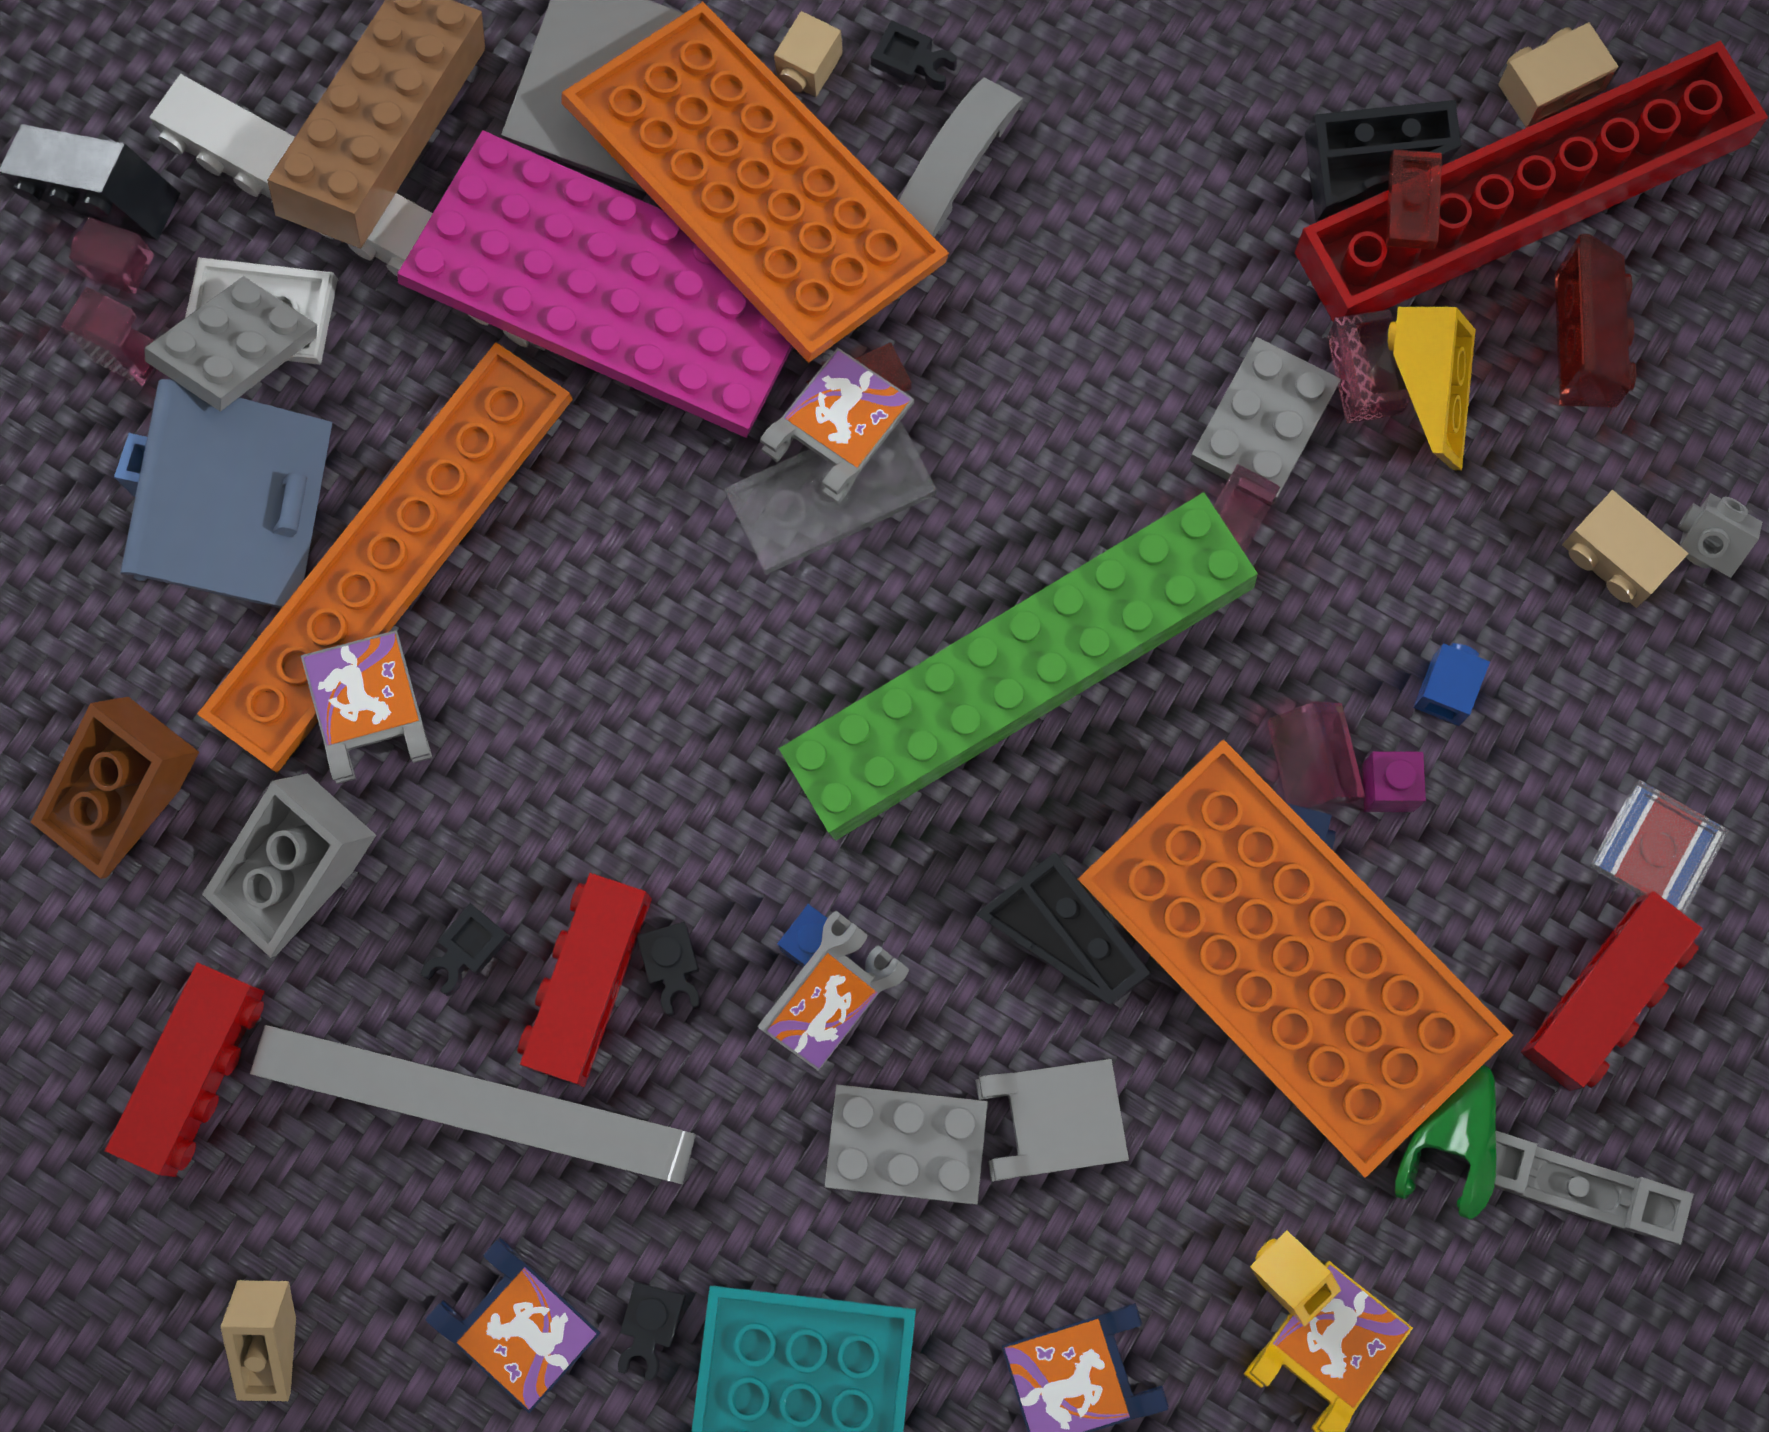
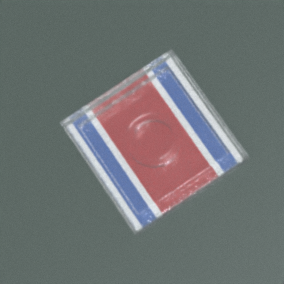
M1639 780L1633 785L1589 867L1640 896L1653 890L1685 914L1729 830Z

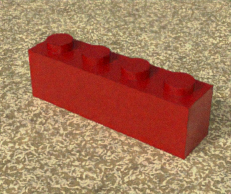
M589 873L586 884L579 883L570 903V911L575 912L568 931L562 930L553 949L552 957L557 959V963L551 979L545 977L542 980L536 995L535 1006L540 1007L534 1026L527 1025L518 1044L517 1053L523 1055L519 1065L585 1088L637 943V935L640 934L652 898L646 891L593 873Z
M1653 890L1638 897L1520 1053L1569 1091L1584 1088L1585 1085L1590 1088L1594 1087L1608 1071L1610 1064L1605 1059L1615 1045L1623 1048L1638 1031L1640 1024L1634 1020L1645 1006L1649 1009L1653 1008L1666 994L1669 985L1664 980L1673 968L1676 967L1680 970L1693 958L1699 948L1694 943V940L1703 928Z
M198 962L196 963L106 1146L105 1152L160 1176L176 1177L179 1170L182 1171L188 1166L196 1150V1143L193 1140L201 1123H206L212 1117L218 1105L219 1096L216 1092L224 1075L229 1076L239 1062L241 1048L238 1046L246 1030L252 1029L262 1014L264 1003L261 999L265 991Z

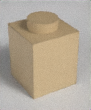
M801 11L774 54L776 74L779 80L794 92L805 91L817 97L843 54L841 30Z

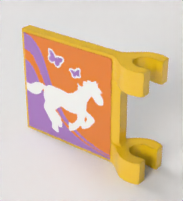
M1327 1261L1325 1266L1332 1272L1341 1291L1305 1327L1289 1313L1268 1344L1246 1369L1244 1375L1258 1387L1262 1388L1263 1385L1267 1387L1283 1365L1329 1403V1406L1317 1418L1311 1430L1314 1432H1344L1355 1410L1413 1327L1333 1263Z

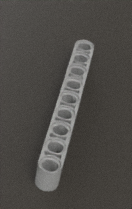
M268 1025L264 1026L250 1071L251 1075L682 1185L696 1136L694 1133Z

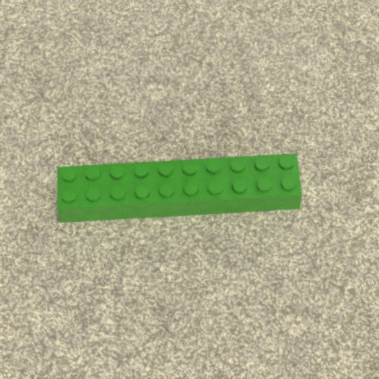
M1205 492L778 749L828 833L836 841L1254 589L1258 573Z

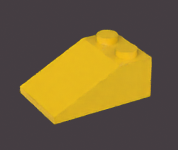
M1398 307L1396 322H1391L1388 329L1389 350L1393 351V356L1432 453L1452 470H1462L1476 329L1457 307Z

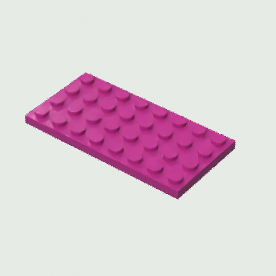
M484 130L480 133L397 273L398 284L745 438H747L793 347L662 209Z

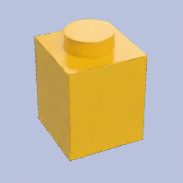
M1287 1230L1278 1239H1271L1265 1243L1258 1251L1255 1262L1250 1266L1260 1284L1304 1327L1341 1291L1332 1272Z

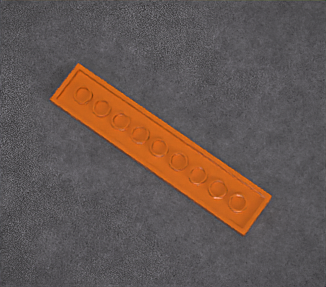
M495 342L197 715L278 773L318 723L301 655L390 632L573 400L570 392Z

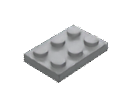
M243 276L146 346L145 362L221 412L313 341L317 336V324Z
M1256 337L1196 445L1190 461L1275 503L1334 395L1341 378Z
M836 1085L825 1188L977 1205L988 1101Z

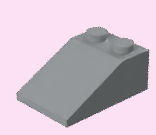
M308 773L273 780L202 895L270 958L274 957L353 873L376 837V834Z

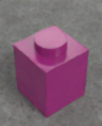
M1373 751L1363 762L1364 812H1414L1426 801L1423 752Z

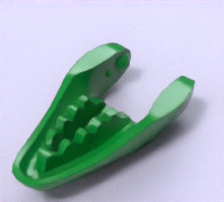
M1482 1065L1416 1129L1399 1164L1395 1183L1396 1197L1407 1199L1415 1191V1180L1419 1170L1422 1148L1429 1147L1456 1154L1469 1162L1470 1170L1462 1196L1458 1198L1456 1204L1459 1216L1473 1219L1486 1207L1494 1190L1497 1163L1496 1092L1494 1076L1489 1067Z

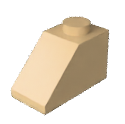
M237 1280L221 1324V1332L238 1401L289 1400L296 1315L289 1281Z

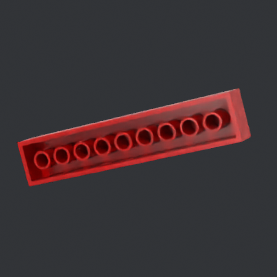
M1720 40L1303 228L1295 255L1339 331L1748 145L1768 119V116Z

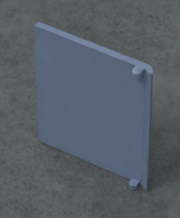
M159 380L120 574L134 575L133 578L138 581H145L148 578L282 608L305 578L332 422L240 397L220 412L174 380Z

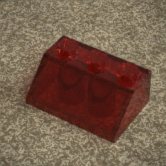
M1580 234L1555 273L1559 406L1617 407L1628 392L1634 389L1636 382V365L1634 362H1629V346L1634 338V320L1631 317H1627V302L1630 300L1632 293V276L1629 273H1625V256L1590 234Z

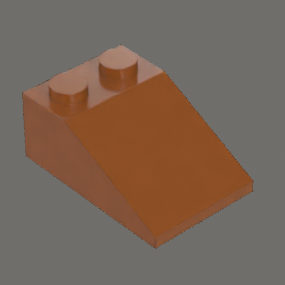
M130 697L90 703L31 823L100 879L107 878L179 792L199 751Z

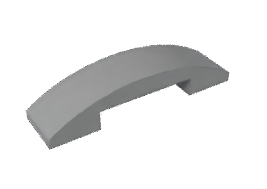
M985 77L969 91L945 122L899 199V202L934 238L952 212L953 200L995 136L1001 137L1023 103L1022 97Z
M1496 1131L1497 1163L1494 1187L1596 1222L1681 1245L1693 1193L1643 1177H1631L1538 1147L1537 1143Z

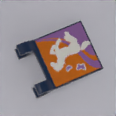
M500 1237L483 1256L504 1274L501 1281L466 1319H463L451 1305L443 1300L425 1320L441 1335L453 1342L521 1407L530 1413L601 1332L535 1272Z
M1136 1303L1002 1345L1028 1432H1093L1125 1421L1168 1410L1169 1405L1162 1385L1136 1394L1132 1392L1116 1343V1333L1141 1326L1142 1321Z

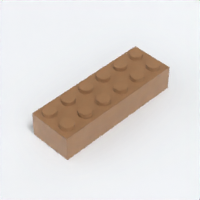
M385 0L267 179L275 216L361 249L483 54L485 40L482 11L453 0Z

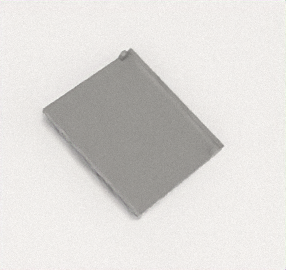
M550 0L501 133V138L645 192L561 104L562 92L684 13L650 0Z

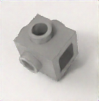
M1710 493L1701 507L1693 503L1681 519L1678 529L1683 531L1679 546L1689 553L1686 558L1693 564L1706 569L1712 567L1731 578L1759 540L1763 522L1749 515L1748 509L1739 501L1730 497H1723L1721 499Z

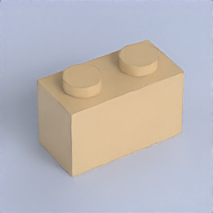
M1590 22L1574 30L1567 27L1558 31L1548 39L1546 44L1532 50L1531 47H1526L1516 52L1508 59L1507 67L1498 85L1527 128L1604 91L1619 66Z
M1614 490L1610 491L1562 544L1569 551L1570 558L1579 567L1588 571L1592 570L1607 583L1606 586L1614 597L1626 603L1630 602L1636 608L1658 588L1689 554Z

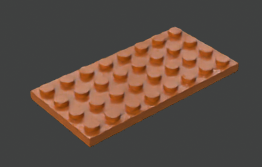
M704 2L693 7L562 92L561 104L808 363L947 261L949 252Z
M1224 739L1077 879L1365 1178L1513 1036L1497 1017Z

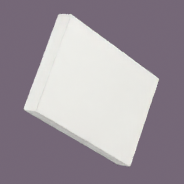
M198 257L186 317L244 276L317 324L316 338L287 361L321 365L338 280L334 272Z

